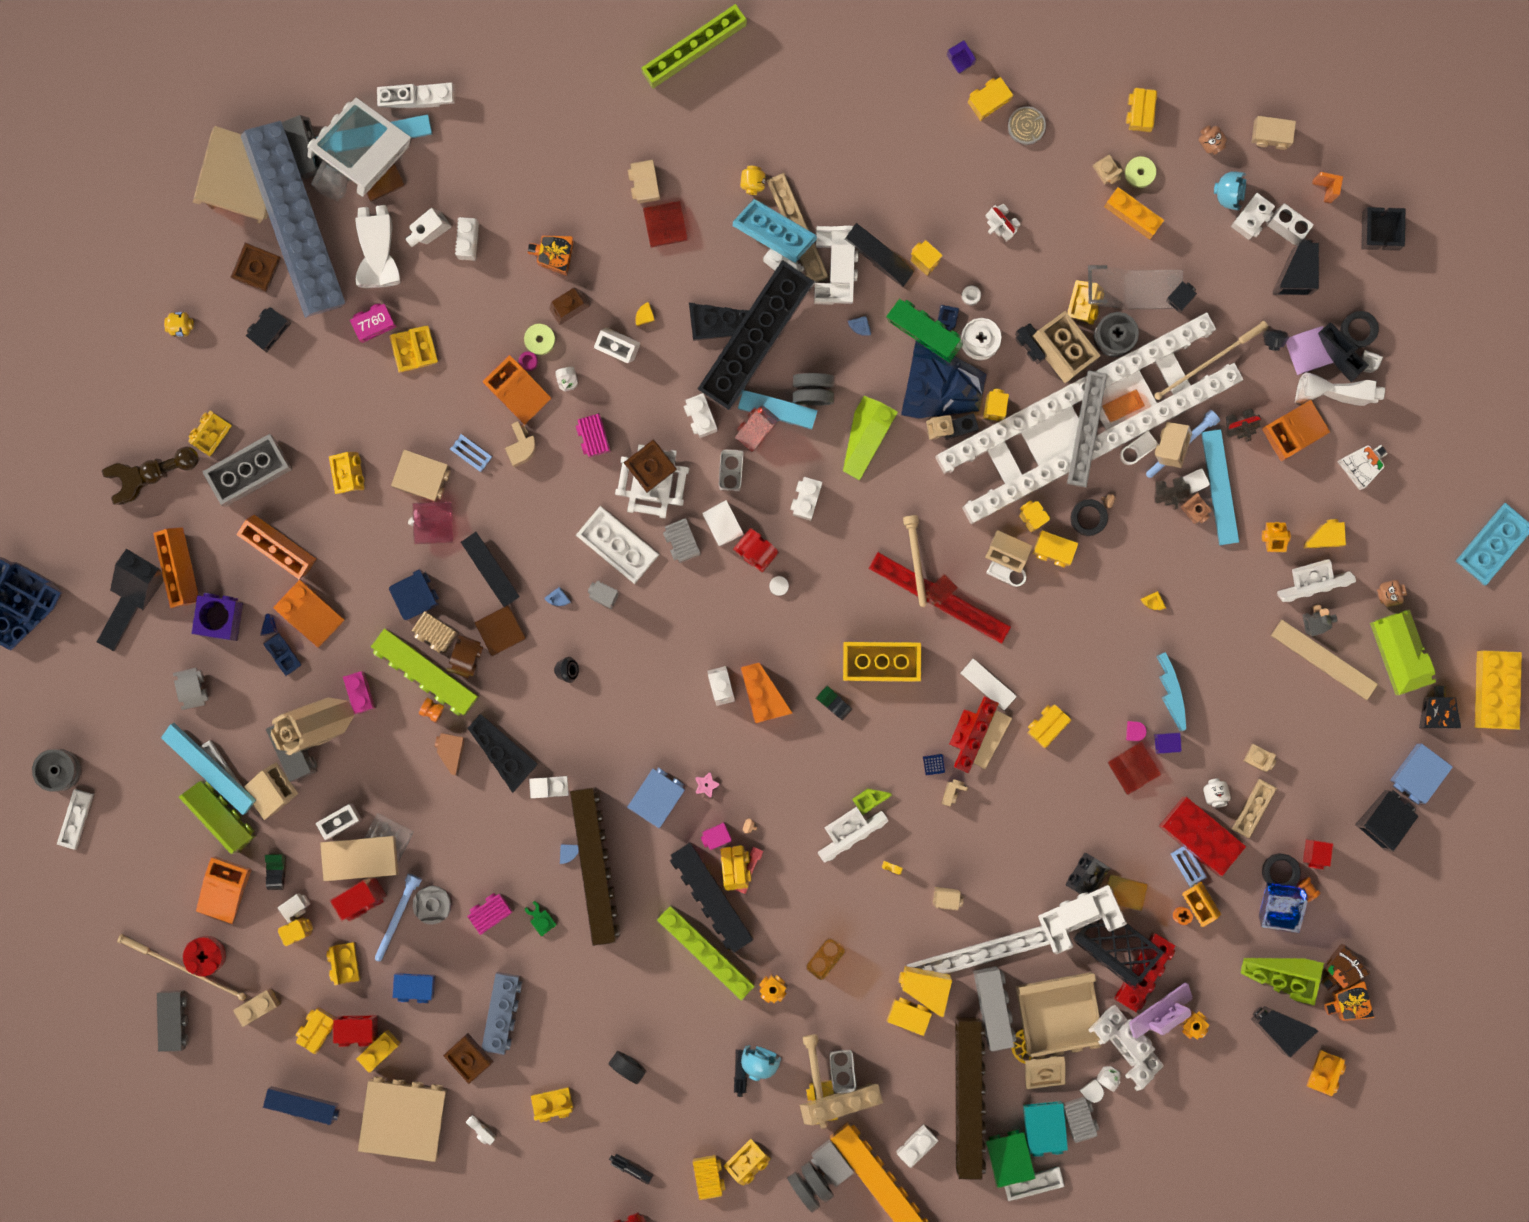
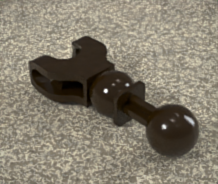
M184 446L175 452L173 458L163 462L161 459L156 458L145 461L140 467H130L116 463L102 469L101 472L105 478L119 477L122 481L121 490L111 497L113 505H122L136 500L143 487L148 484H155L161 478H167L166 472L176 468L183 471L194 469L198 464L199 456L195 449Z

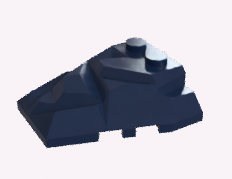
M915 341L901 416L924 419L933 416L940 417L949 414L979 412L987 374L956 356L949 363Z
M0 557V645L11 651L54 610L63 592L54 586L51 580L18 562H11Z

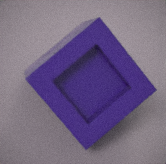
M964 40L950 48L947 52L949 60L958 73L975 64L976 58Z
M1180 733L1154 734L1156 754L1182 751Z

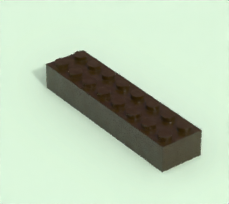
M595 787L570 791L592 946L616 943L621 934L619 925L615 924V918L618 917L617 907L612 904L615 892L614 887H610L609 880L612 879L611 867H607L606 860L609 859L608 848H604L603 842L607 840L606 831L601 829V822L604 821L603 811L598 808V803L601 802L600 791H596Z
M955 1017L956 1174L959 1180L982 1179V1174H986V1162L982 1159V1154H986V1143L982 1139V1134H986V1124L982 1120V1115L986 1113V1106L982 1100V1095H985L986 1091L985 1083L982 1081V1075H985V1064L982 1061V1056H985V1044L982 1042V1036H985V1024L978 1017Z

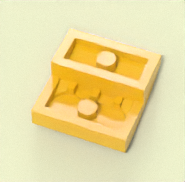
M429 326L413 328L409 331L389 336L399 373L438 362Z

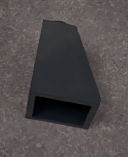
M1302 240L1301 243L1292 249L1273 289V295H1312L1319 289V243H1313V240Z
M126 548L115 564L110 591L139 609L144 610L163 583V575L158 567Z
M1384 790L1355 824L1383 850L1394 852L1418 818V815L1415 813L1416 809L1409 803L1404 804L1400 800L1402 797L1394 790Z
M1266 1006L1257 1008L1251 1018L1278 1050L1289 1058L1319 1032L1316 1028Z

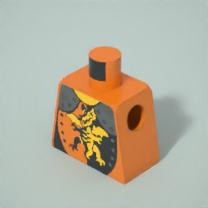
M542 236L540 245L529 243L528 254L538 256L537 264L539 266L567 276L574 239L571 236Z
M1362 980L1344 990L1340 988L1332 992L1334 1002L1324 1004L1327 1015L1338 1013L1339 1019L1343 1021L1374 1018L1367 988Z

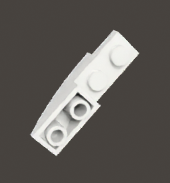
M453 83L377 87L378 107L426 108L455 103Z

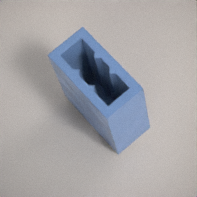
M1416 744L1390 781L1394 783L1393 787L1401 793L1405 791L1409 794L1408 798L1412 802L1426 804L1453 767L1423 744Z
M659 767L657 770L654 768L651 770L627 807L658 828L662 826L685 791L682 782L676 778L673 781L666 777L668 773Z

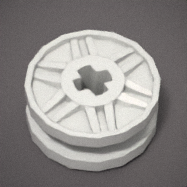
M973 319L967 323L962 331V349L972 359H989L999 349L1002 338L1000 329L990 319ZM979 335H982L983 339H986L983 341V343H980V341L976 339L979 337Z

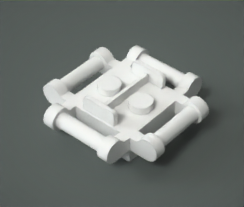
M639 444V446H638V451H639L641 448H643L645 445H640V444ZM663 450V452L667 455V457L675 466L677 451L671 450L670 452ZM621 457L620 463H622L615 495L630 498L627 512L633 513L635 511L666 518L668 504L683 506L684 500H682L686 474L689 473V468L675 466L677 468L675 472L679 473L675 498H669L673 474L648 493L633 476L631 491L625 490L629 469L623 462L628 457ZM637 499L661 503L662 506L658 508L635 504V501Z

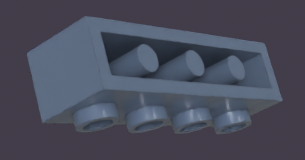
M502 972L495 974L482 1043L484 1051L504 1055L506 1050H510L512 1039L509 1038L510 1031L514 1030L515 1019H512L513 1012H517L519 1000H516L517 992H521L523 981H519L520 976Z

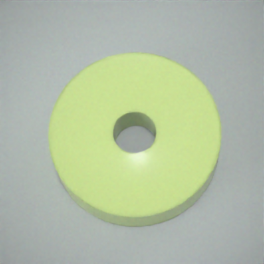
M1146 157L1133 158L1125 168L1127 182L1136 188L1149 186L1156 176L1154 163ZM1137 170H1142L1144 174L1139 175L1137 173Z
M535 324L526 331L524 342L530 352L535 355H545L553 349L555 335L548 326ZM539 336L543 337V341L541 343H538L536 341L537 337Z

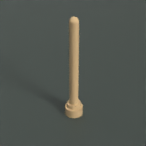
M918 515L903 517V523L906 529L909 530L919 605L925 607L927 600L916 532L919 519Z
M818 1034L806 1035L802 1037L803 1044L808 1048L815 1098L817 1100L823 1098L816 1053L817 1043H819ZM827 1121L819 1123L822 1129L827 1127Z

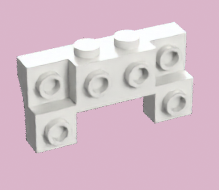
M817 226L816 247L831 248L830 283H815L814 304H853L854 281H857L858 269H854V262H858V251L855 250L853 245L844 240L853 226Z
M1109 885L1089 894H1080L1077 896L1078 899L1064 901L1060 904V907L1038 916L1052 950L1056 955L1074 947L1068 933L1103 918L1105 926L1110 932L1127 924Z
M1114 1005L1107 1009L1088 1030L1090 1033L1095 1032L1100 1038L1098 1043L1100 1045L1110 1039L1128 1063L1134 1066L1125 1076L1134 1080L1137 1084L1135 1089L1138 1091L1143 1089L1164 1065L1154 1054L1155 1048L1152 1046L1151 1040L1144 1035L1137 1039L1134 1038L1129 1025L1131 1019L1127 1020L1118 1007Z

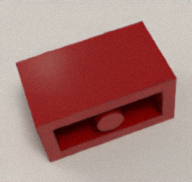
M1306 839L1303 862L1309 863L1308 867L1324 869V866H1331L1333 843Z

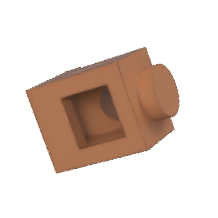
M1198 493L1194 494L1180 506L1194 524L1199 521L1201 524L1210 518L1208 513L1212 511ZM1196 506H1200L1202 509L1200 513L1196 512Z

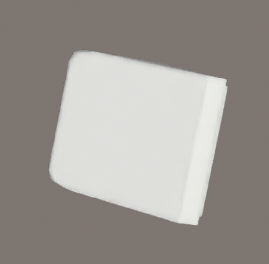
M1202 468L1182 477L1190 494L1210 486Z

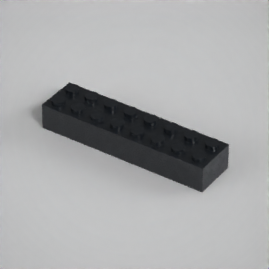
M782 260L697 389L727 410H731L816 281Z

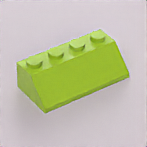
M199 781L179 796L182 802L230 854L239 853L256 837L253 834V828L240 820V814L234 809L231 810L227 806L228 801L222 795L218 796L214 792L215 788L208 782Z

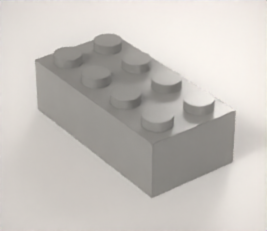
M268 434L202 472L219 503L227 507L286 474L292 468L275 437Z
M996 966L974 970L983 1024H985L987 1047L990 1051L1014 1047L1013 1042H1016L1015 1031L1010 1028V1023L1013 1022L1012 1014L1006 1007V1003H1009L1007 991L1003 990L1002 984H1005L1004 973Z

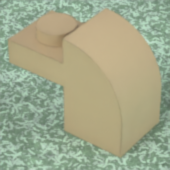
M518 421L511 425L519 442L505 448L514 467L529 461L536 450L534 436L526 438L529 435L524 424L520 425Z

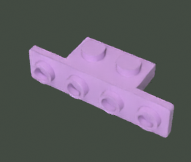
M1183 983L1131 1020L1129 1025L1133 1037L1137 1039L1150 1029L1164 1035L1191 1016L1190 1009L1184 1006L1193 998L1189 984Z

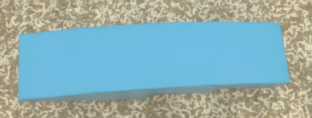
M745 390L742 393L738 406L740 410L811 430L817 414V410Z
M1166 652L1156 656L1165 674L1159 676V679L1168 693L1161 698L1179 731H1184L1186 729V719L1181 689L1174 668Z

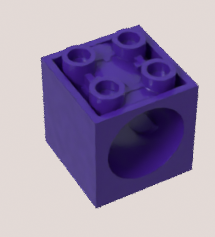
M204 593L203 596L197 595L191 634L238 641L243 603L238 602V598L223 596L222 599H219V595ZM223 603L229 613L228 621L221 629L213 630L207 620L208 612L215 604Z

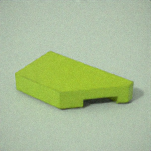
M867 788L852 800L861 814L864 815L891 797L892 794Z

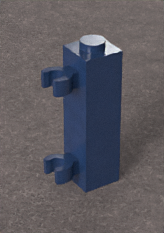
M273 1086L267 1089L263 1108L328 1125H332L334 1120L337 1121L340 1114V1109H337L339 1103Z

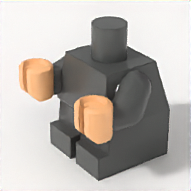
M1319 604L1312 607L1313 615L1308 613L1302 614L1305 633L1310 636L1325 633L1333 628L1332 623L1338 621L1336 615L1330 616L1329 610L1327 608L1322 609Z

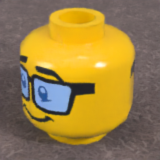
M171 312L164 319L165 331L171 337L188 336L190 330L194 329L193 318H190L187 312Z

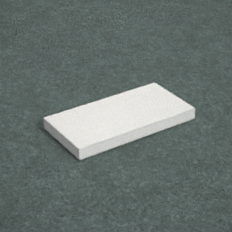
M601 506L576 534L578 538L634 584L659 556L656 551Z

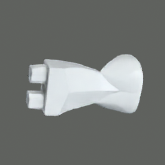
M386 205L376 206L377 216H370L368 207L358 208V218H355L356 228L365 256L356 273V285L360 288L388 287L398 285L401 282L398 268L389 255L393 226L392 218Z
M1306 372L1300 377L1295 403L1304 404L1324 394L1343 403L1365 406L1368 403H1377L1378 400H1383L1385 388L1376 386V381L1371 380L1332 384L1317 375Z

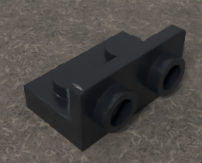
M1084 853L1073 873L1068 877L1066 886L1079 894L1092 893L1098 890L1111 868L1093 856Z

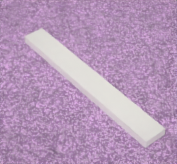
M1039 926L907 964V966L948 974L1046 946L1050 942L1043 927Z

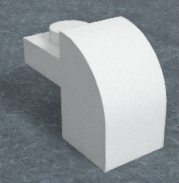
M568 776L529 779L531 798L569 795Z

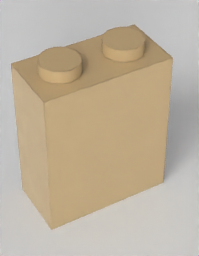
M404 450L391 486L437 502L444 494V488L442 487L444 481H448L451 470H449L447 464Z
M277 762L262 770L243 787L256 799L253 805L264 820L280 811L298 795Z

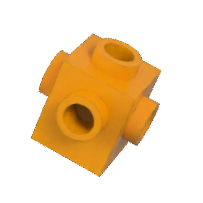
M1266 522V528L1262 530V542H1265L1267 552H1286L1288 542L1291 539L1290 530H1287L1286 522Z
M771 974L769 978L765 976L759 984L761 987L759 992L762 993L760 997L767 1003L772 1001L775 1004L777 1000L781 1002L787 994L785 992L787 988L784 985L786 982L778 975L774 977ZM770 987H776L777 991L770 993Z
M1191 1010V1016L1179 1024L1183 1028L1181 1032L1189 1039L1192 1037L1197 1040L1199 1037L1203 1038L1209 1031L1207 1029L1209 1024L1206 1022L1208 1018L1200 1011L1195 1013ZM1194 1023H1199V1025L1197 1026V1028L1194 1030V1029H1193Z

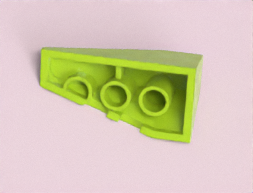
M863 396L854 412L843 472L860 481L898 411L882 402Z
M1244 958L1241 974L1261 984L1267 983L1274 987L1273 990L1277 992L1283 991L1289 994V998L1295 1001L1315 1005L1324 963L1305 958Z

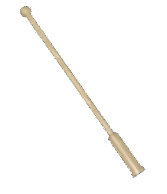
M1265 321L1260 322L1259 325L1239 337L1237 342L1162 392L1155 393V399L1160 400L1164 394L1239 344H1244L1262 331L1267 330V323Z
M121 934L117 940L118 943L129 946L145 955L150 954L189 973L186 967L151 951L149 947L126 937L124 934ZM196 976L237 996L239 1000H245L246 998L244 993H238L205 976Z

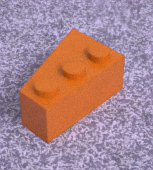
M760 663L741 667L755 724L793 714Z

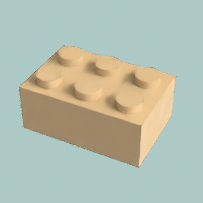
M1066 311L1050 321L1031 337L1064 383H1067L1100 357V354Z

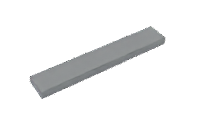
M1090 370L1087 372L1067 481L1069 485L1087 487L1107 374Z

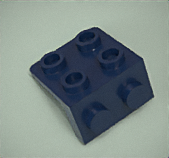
M420 569L414 571L413 575L389 587L393 600L404 620H409L439 605L437 601L439 596L435 589H431L429 585L431 580L427 572L423 573Z

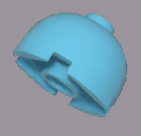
M1228 172L1220 178L1219 183H1215L1214 194H1217L1220 205L1231 210L1241 209L1242 205H1239L1240 199L1244 201L1246 179H1243V176L1246 173Z
M751 1045L745 1046L741 1063L744 1071L749 1074V1078L760 1081V1079L772 1077L779 1068L781 1058L777 1059V1054L768 1049L756 1046L754 1050L750 1049Z

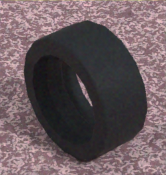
M1355 311L1343 320L1340 331L1358 348H1364L1373 343L1377 338L1379 326L1376 318L1369 312ZM1363 319L1368 322L1371 331L1367 339L1358 341L1350 336L1348 328L1353 320Z
M1083 500L1071 512V525L1080 535L1094 536L1107 525V510L1097 500ZM1084 507H1094L1100 513V522L1093 529L1082 527L1078 521V514Z
M1278 853L1266 859L1262 867V875L1264 881L1270 887L1277 890H1288L1298 883L1301 869L1295 858L1287 854ZM1276 861H1286L1291 865L1293 872L1289 881L1277 883L1272 879L1270 869Z
M616 1051L608 1063L613 1070L634 1084H639L646 1073V1070L639 1063L620 1051Z

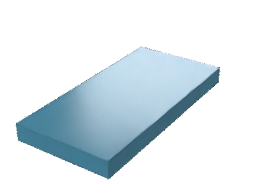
M755 199L737 216L732 224L733 227L794 263L801 258L817 239V235Z
M1503 503L1456 559V562L1486 586L1529 535V522L1507 503Z

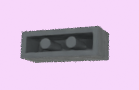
M299 115L282 122L301 178L307 179L323 173L324 168L321 157L316 154L311 159L307 157V146L313 138L315 139L310 118Z
M184 990L160 991L157 993L158 1052L182 1051L188 1046V1034H185V1026L188 1025L187 1014L185 1015L187 995H184Z

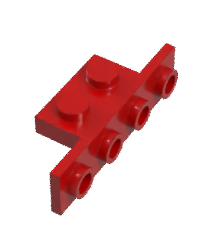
M984 696L977 713L963 710L949 745L961 749L954 764L955 768L969 774L999 705L998 702Z

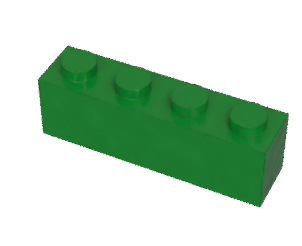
M899 298L886 316L888 322L950 363L963 346L960 339L961 336L953 330L951 332L946 330V326L940 321L936 320L934 322L931 320V316L925 311L921 310L919 312L916 310L915 305L910 301L906 300L904 302Z

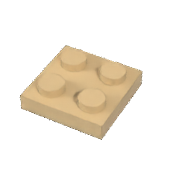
M1064 1056L1025 1061L1026 1088L1033 1089L1064 1085Z

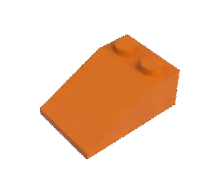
M300 579L273 607L285 620L318 648L345 621L312 588Z

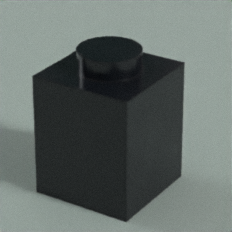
M1182 281L1170 294L1166 302L1181 314L1196 297V289L1189 282L1184 283Z

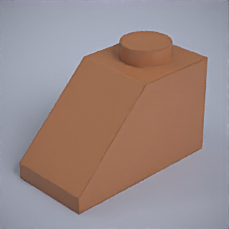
M440 733V737H436L435 748H437L438 755L451 775L456 776L459 771L465 737Z

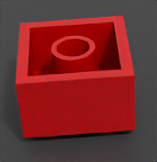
M378 1015L338 1016L333 1019V1044L338 1043L339 1047H348L353 1043H358V1046H370V1044L378 1039Z

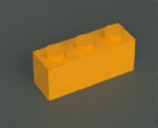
M1117 187L1104 208L1149 240L1164 222V219L1119 187Z

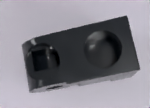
M974 413L952 420L954 433L944 437L945 440L979 431Z

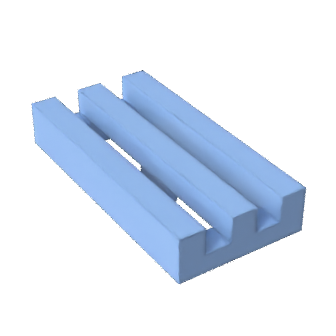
M462 434L450 448L452 452L480 472L483 471L492 459V456ZM462 440L486 457L485 461L461 444ZM459 446L465 452H467L480 463H482V465L478 466L477 464H475L461 452L456 450L457 447Z
M1181 847L1170 853L1190 887L1207 878L1195 856L1187 849ZM1186 850L1201 875L1199 878L1182 851ZM1177 854L1181 856L1186 867L1188 868L1189 872L1194 878V881H1191L1190 877L1188 876L1187 872L1185 871L1184 867L1182 866L1181 862L1176 856Z

